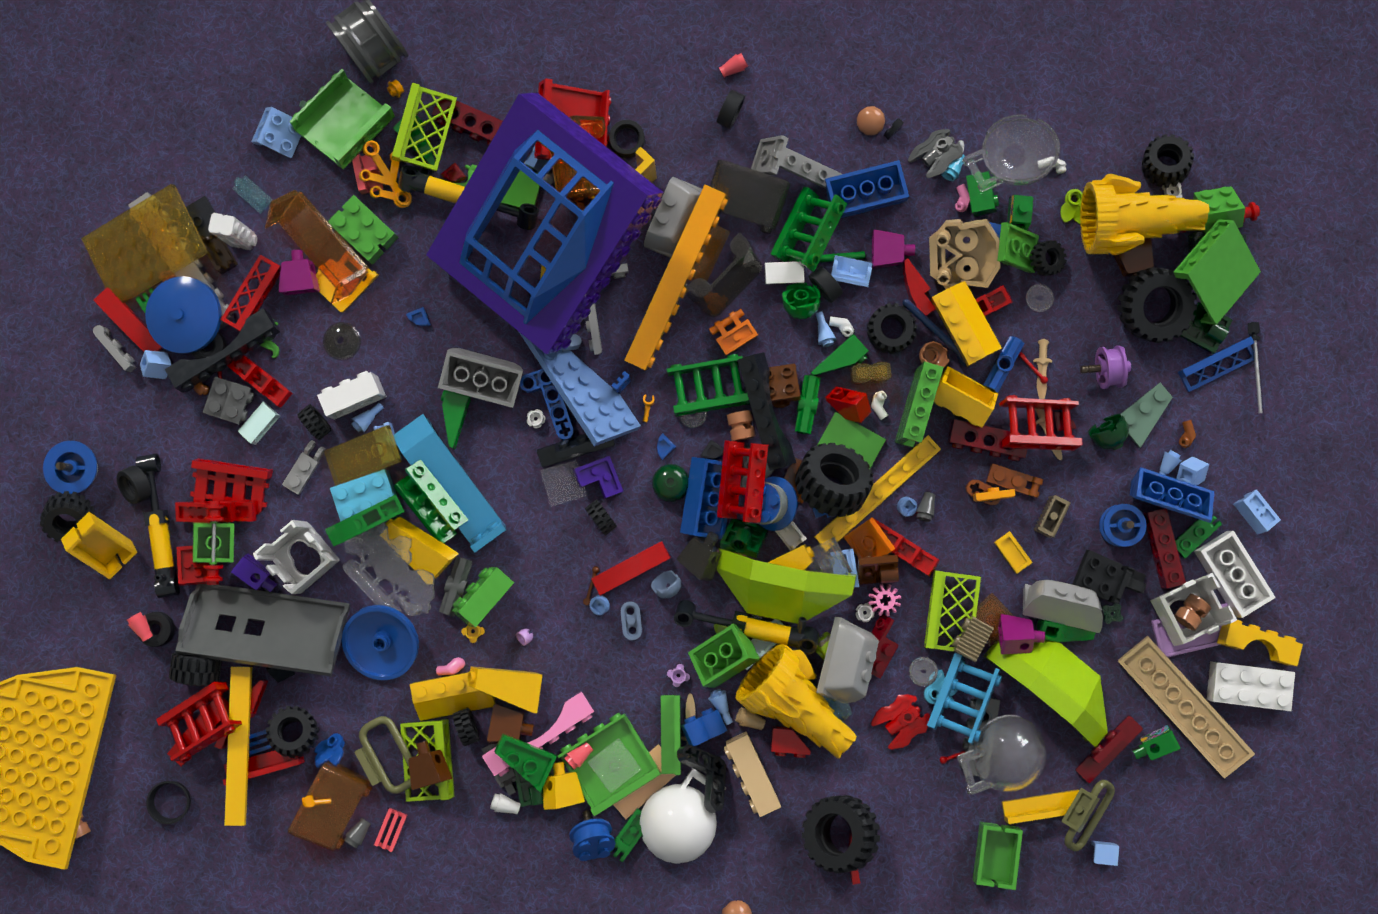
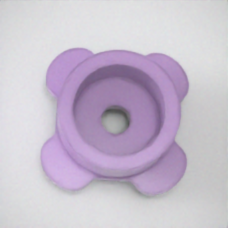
M678 664L675 669L668 670L667 676L671 678L675 687H679L682 682L690 679V675L685 672L684 665Z

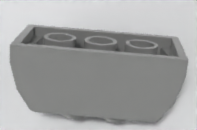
M675 177L669 180L662 196V201L648 228L644 241L645 248L669 258L672 257L700 196L701 188Z
M451 348L447 350L438 388L513 408L523 369L510 361L461 348Z
M1039 580L1032 585H1024L1023 615L1100 633L1103 614L1101 602H1099L1096 592L1053 580Z
M835 617L816 693L839 703L856 702L866 696L879 640L873 633L843 618Z

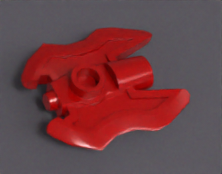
M909 694L898 695L892 704L881 707L871 722L872 726H876L891 720L885 725L886 729L891 735L899 732L888 745V748L891 750L909 745L913 737L927 731L930 715L926 713L923 717H920L921 709L918 706H912V702L917 701L916 696Z

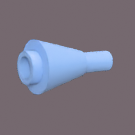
M817 312L818 345H823V347L832 346L837 338L826 323L823 312Z
M380 403L376 404L371 410L351 418L353 420L351 425L358 432L362 430L365 433L374 420L375 415L384 407Z
M1172 450L1169 453L1165 451L1159 473L1163 475L1169 474L1182 461L1179 459L1181 455Z
M721 689L712 691L710 693L711 696L708 698L709 701L719 710L725 724H731L733 721L729 714L726 691H721Z

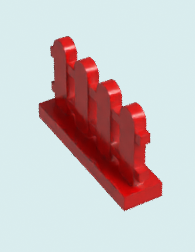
M200 458L192 460L191 468L197 469V472H193L192 476L196 477L195 490L190 493V496L194 497L193 501H206L207 499H212V501H255L256 515L262 512L263 507H267V502H264L265 488H269L270 483H266V479L272 477L273 469ZM210 471H215L216 474H210ZM229 474H235L234 478L228 477ZM247 477H254L253 480H247ZM209 480H215L213 494L207 493ZM228 482L234 483L232 497L226 496ZM247 485L252 486L251 500L245 499Z

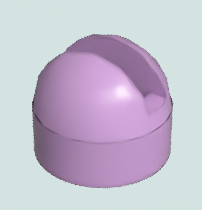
M522 629L516 633L518 641L523 646L530 643L533 639V633L529 634V629Z

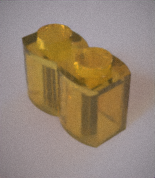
M877 362L872 365H854L850 369L851 383L863 385L870 381L873 383L888 381L891 378L890 363Z

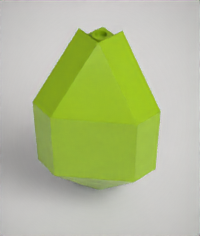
M718 548L715 562L716 570L746 613L798 624L800 617L809 620L852 596L857 575L852 573L842 575L806 571L754 560Z
M1045 640L1044 643L1034 642L1031 653L1001 654L999 641H995L983 657L988 661L993 662L1068 721L1083 736V739L1095 748L1108 733L1100 675L1060 642Z

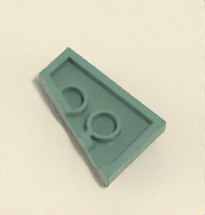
M1161 382L1121 413L1129 427L1128 436L1138 448H1141L1173 398Z

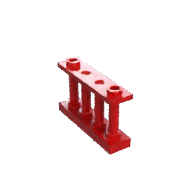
M1016 395L1006 396L999 403V407H1009L1010 434L1002 440V447L1068 451L1078 449L1082 446V438H1074V435H1072L1070 410L1078 406L1079 401H1071L1070 398L1049 400L1018 398ZM1017 408L1027 409V435H1021L1018 432ZM1034 409H1044L1045 436H1039L1036 433ZM1052 410H1062L1063 437H1056L1054 434Z
M725 440L717 517L737 519V514L743 515V522L760 523L768 445L751 443L750 449L744 448L745 442ZM743 456L749 457L748 468H742ZM741 475L747 476L746 488L740 487ZM739 495H745L744 507L738 506Z
M212 682L156 719L158 726H167L171 729L179 752L170 757L171 761L184 763L191 760L194 754L224 735L235 732V728L242 725L241 721L229 719L222 701V693L229 690L226 682ZM214 700L222 721V725L216 729L207 709L208 702ZM198 709L208 734L201 738L192 717L193 712ZM185 719L193 743L187 747L178 727L179 721Z

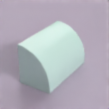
M263 401L240 427L238 432L248 442L256 445L278 420L280 415Z

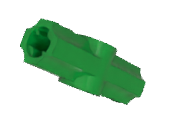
M804 375L800 395L801 400H798V414L794 432L811 435L814 415H816L819 400L817 396L820 377Z

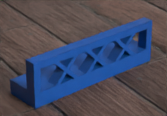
M1248 337L1178 371L1187 392L1253 361L1254 351L1251 345L1254 344L1252 337ZM1246 348L1251 358L1242 360L1237 357L1239 351ZM1225 357L1233 359L1232 365L1228 369L1220 366L1222 359ZM1205 367H1215L1214 376L1203 375ZM1191 374L1199 376L1197 384L1190 386L1186 378Z

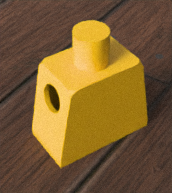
M564 762L554 763V775L548 776L543 786L544 810L559 809L585 802L577 773L565 772Z

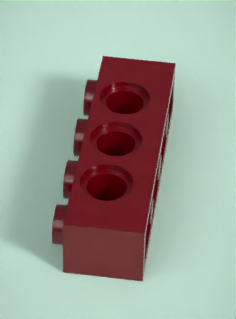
M446 99L438 102L442 111L449 109L452 101ZM456 100L453 112H457L459 115L456 119H451L450 126L457 133L462 134L465 132L470 134L469 137L479 142L480 139L486 141V144L489 146L503 121ZM436 105L432 112L433 117L440 113ZM443 116L435 120L439 125H446ZM469 120L476 121L472 127H468L467 122ZM486 128H493L492 133L484 134Z
M956 419L951 422L947 443L952 444V448L963 450V447H968L974 453L982 454V451L990 452L989 456L1000 458L1001 455L1008 456V460L1017 462L1020 459L1026 458L1027 449L1025 448L1005 450L1002 447V440L1010 434V431L989 426L981 428L978 425H972L970 422ZM966 432L973 434L974 439L972 442L965 440ZM985 436H989L992 439L991 446L984 444Z
M1167 509L1143 513L1146 519V531L1161 588L1183 585L1186 581Z

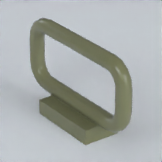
M380 716L362 726L359 731V739L363 747L354 753L372 786L382 782L387 791L398 794L411 788L410 779L398 786L391 784L367 739V732L380 724H385L408 766V760L412 755L395 723L386 716Z
M1100 780L1095 784L1091 792L1080 788L1061 822L1070 827L1064 840L1065 846L1068 849L1079 851L1086 845L1109 806L1115 793V787L1108 780ZM1103 788H1106L1107 792L1077 843L1072 842L1076 832L1080 833L1099 802V793Z

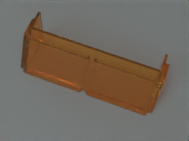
M293 190L270 202L265 228L267 229L279 223L333 284L335 291L331 304L350 296L368 273V266L337 231L333 232L331 224L301 191Z

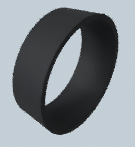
M163 781L156 784L148 793L146 800L148 813L155 821L162 824H172L181 820L191 805V796L188 789L176 781ZM173 783L179 786L186 795V810L177 818H166L156 810L154 804L155 795L159 788L165 784Z

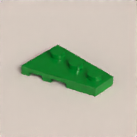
M503 733L494 751L495 754L522 775L539 792H541L557 758L553 753Z

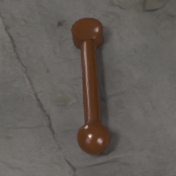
M594 566L592 568V578L599 573V567ZM592 580L587 597L583 600L584 605H589L591 601L590 597L594 586Z

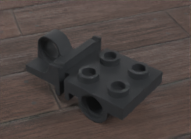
M1086 550L1072 585L1090 589L1096 592L1097 596L1101 599L1119 604L1125 588L1143 594L1147 584L1143 583L1146 577L1145 574L1129 566H1123V564L1091 550Z

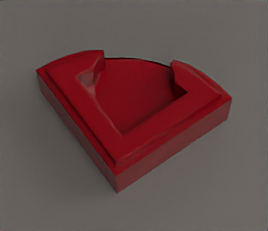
M453 163L441 173V176L449 182L457 183L467 179L456 163Z
M1054 412L1056 432L1064 431L1062 413ZM1071 419V428L1076 429V425Z

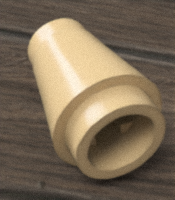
M742 707L739 709L735 719L740 726L759 730L763 729L766 722L759 715L751 713Z

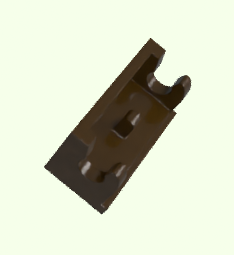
M212 233L208 237L201 236L198 238L210 261L219 273L224 274L239 265L227 244Z

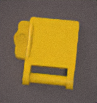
M349 249L339 262L334 259L328 260L326 264L319 267L316 273L320 293L342 313L379 276V274L375 271L372 272L356 257V253L352 249ZM349 260L367 277L365 281L360 279L346 265Z

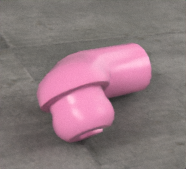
M965 184L956 187L960 197L955 204V209L959 212L966 211L970 204L969 192Z
M459 657L454 658L447 665L438 666L436 673L439 676L455 675L464 668L465 661Z

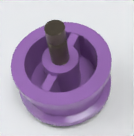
M1120 345L1114 346L1113 349L1099 347L1095 355V365L1080 366L1081 374L1096 373L1097 382L1102 389H1108L1109 386L1113 385L1123 388L1127 385L1128 372L1131 371V363L1129 360L1127 361L1125 348Z

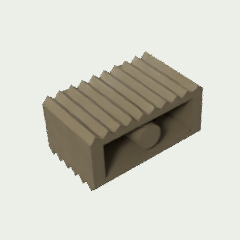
M1056 495L1048 497L1049 500H1046L1047 503L1043 507L1044 510L1040 514L1041 517H1038L1039 520L1035 524L1036 527L1033 528L1034 531L1048 538L1055 537L1071 504L1069 501Z
M971 616L970 619L966 618L961 628L964 630L960 636L957 635L952 646H954L953 651L976 662L994 628Z

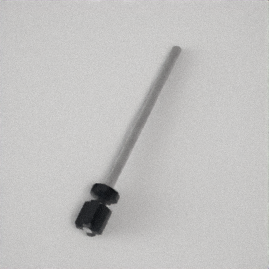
M1251 322L1247 324L1248 334L1252 335L1254 341L1258 413H1262L1257 341L1261 340V337L1257 336L1260 333L1259 322Z

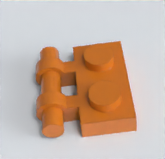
M742 309L736 312L732 311L728 314L727 318L722 321L718 320L714 323V326L709 328L712 335L720 332L722 335L716 339V342L725 356L758 336L748 319L742 323L739 318L745 315ZM734 323L736 327L727 332L725 327Z

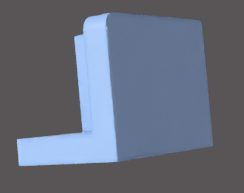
M145 350L140 362L143 377L167 378L165 369L171 366L168 353Z
M1190 457L1180 463L1176 479L1193 485H1199L1205 481L1209 464L1195 457Z
M1091 842V845L1094 846V863L1118 866L1119 846L1116 843Z

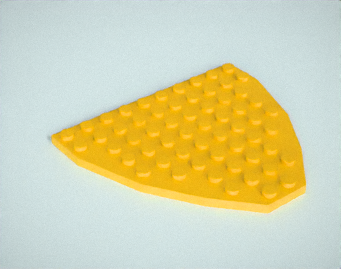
M73 667L16 675L0 682V845L27 862L64 870L68 869L116 679L115 674Z

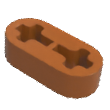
M971 480L965 487L967 494L973 497V494L980 493L978 491L972 493L970 485H975V483L978 484L977 488L982 490V493L988 492V488H994L979 480ZM1001 499L981 502L992 506L998 504Z

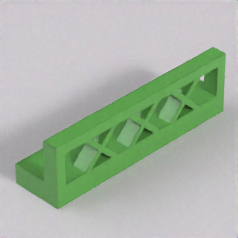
M661 695V774L681 775V762L677 757V751L681 748L680 695Z

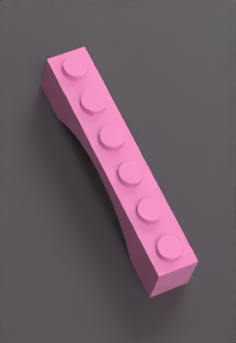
M580 692L564 703L561 714L552 727L540 737L527 743L543 749V744L547 742L552 744L557 741L560 733L565 731L567 734L576 728L574 724L582 721L584 723L592 718L591 713L594 710L583 693ZM496 747L482 755L493 775L499 774L501 777L510 771L508 768L510 766L495 754Z

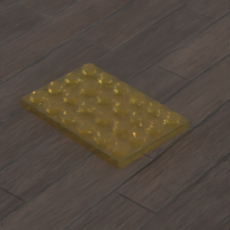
M175 184L166 186L81 238L105 288H110L124 303L208 253Z

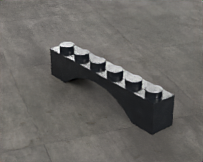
M263 308L246 319L238 336L222 351L202 359H180L166 368L165 371L177 390L182 393L188 392L196 384L208 380L217 371L224 370L233 361L240 360L249 351H254L262 343L274 339L280 331L271 315Z
M765 353L753 354L738 359L761 443L768 445L767 464L769 470L795 464L796 460L792 446L782 432L773 410L769 389L770 370Z

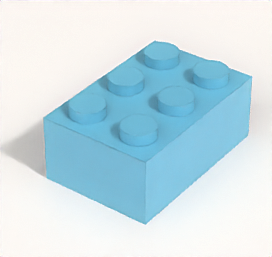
M384 469L330 488L340 521L396 494L389 470Z

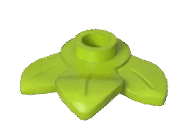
M1072 189L1065 195V203L1060 209L1061 218L1064 223L1073 218L1074 221L1080 224V208L1083 193L1078 189ZM1071 196H1076L1077 202H1073Z

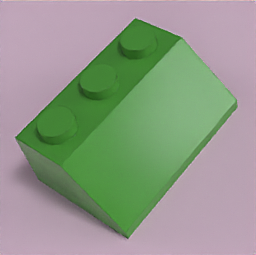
M734 623L688 652L703 687L716 688L760 660L753 643Z

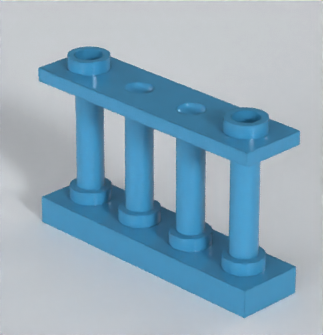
M955 653L927 726L934 730L937 727L944 726L969 736L968 743L973 745L974 741L978 742L982 732L979 730L994 688L995 686L999 687L1002 675H1000V669L997 668L994 674L967 665L963 661L964 657ZM964 671L990 681L987 692L958 682V679H956L958 672L962 673ZM956 689L982 699L983 703L980 711L952 701L949 697L951 690L955 691ZM949 707L977 718L973 729L945 719L942 715L944 708L948 709Z

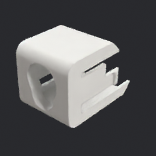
M292 520L280 531L284 534L272 544L265 543L253 553L256 560L273 561L276 564L267 565L266 569L272 576L278 575L284 583H292L283 585L291 594H301L340 561L338 556L308 522ZM298 541L314 548L320 555V565L308 575L302 574L296 569L294 559L290 554L291 546Z
M1213 573L1195 580L1192 579L1182 586L1150 600L1173 646L1185 644L1206 633L1210 635L1218 631L1219 626L1227 625L1237 620L1230 605L1222 608L1213 590L1220 588ZM1189 594L1197 595L1211 606L1210 612L1205 618H1201L1202 622L1195 631L1188 628H1180L1170 609V605L1178 600L1185 601Z

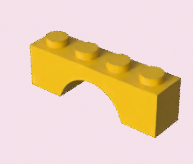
M1240 620L1221 626L1217 644L1233 649H1244L1251 641L1258 640L1268 649L1271 661L1287 666H1298L1303 644L1296 642V638L1290 636L1279 637L1278 632L1271 630L1264 632L1260 630L1261 627L1256 625H1242L1243 621Z

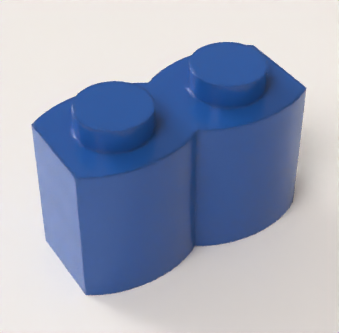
M711 707L702 711V716L698 718L694 715L684 719L685 723L680 726L689 745H699L727 731L718 709L712 710Z

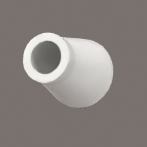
M501 793L494 794L490 809H493L494 812L518 814L520 803Z

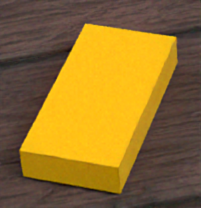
M1010 531L994 542L1016 574L1033 563Z

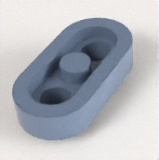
M626 602L621 607L623 635L629 640H636L642 634L640 608L635 602ZM629 607H632L634 609V613L632 615H629L627 613V609ZM630 627L636 628L635 634L629 632Z

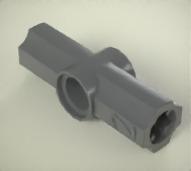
M456 556L451 575L448 576L444 587L445 594L439 612L456 616L451 611L454 608L452 605L459 597L463 598L465 594L464 588L468 585L467 579L473 561Z

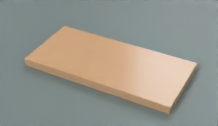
M658 744L649 753L661 771V746ZM660 774L613 805L627 819L634 813L637 807L640 808L653 793L660 790L676 775Z

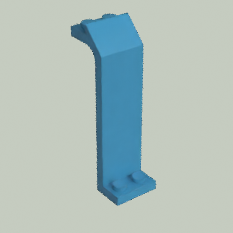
M424 414L392 436L410 465L421 459L468 518V521L460 526L459 529L469 541L474 553L506 530L503 521L437 435L431 421Z

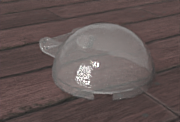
M1024 114L1011 115L995 122L986 132L982 149L962 159L964 165L969 167L976 179L979 191H986L1002 183L1013 186H1027L1046 177L1056 165L1060 154L1059 139L1052 127L1039 118L1038 121L1026 118L1027 115ZM984 159L986 167L994 177L985 180L975 162Z
M1004 715L989 721L980 730L982 732L978 742L975 743V749L957 756L967 782V794L972 795L989 788L1001 792H1014L1029 787L1042 774L1046 764L1047 752L1043 736L1032 722L1017 715ZM971 760L975 761V768L982 780L975 783L969 764Z

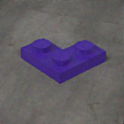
M610 456L573 469L580 488L598 481L604 499L623 492Z

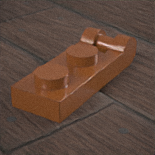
M992 463L986 482L1009 490L1015 489V492L1038 498V490L1040 485L1042 486L1043 479ZM1027 481L1032 483L1031 489L1025 488Z

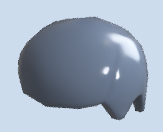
M669 570L658 575L652 581L651 588L658 597L664 599L671 598L681 589V579L678 574Z

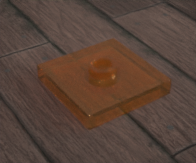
M990 593L978 604L976 614L977 619L994 628L986 642L989 647H992L999 640L998 624L1000 615L1014 616L993 593Z

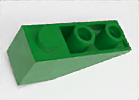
M1042 619L1038 620L1036 626L1037 631H1045V640L1055 642L1093 640L1096 633Z

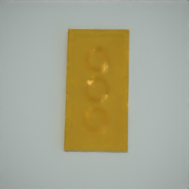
M390 425L324 451L335 486L402 462Z

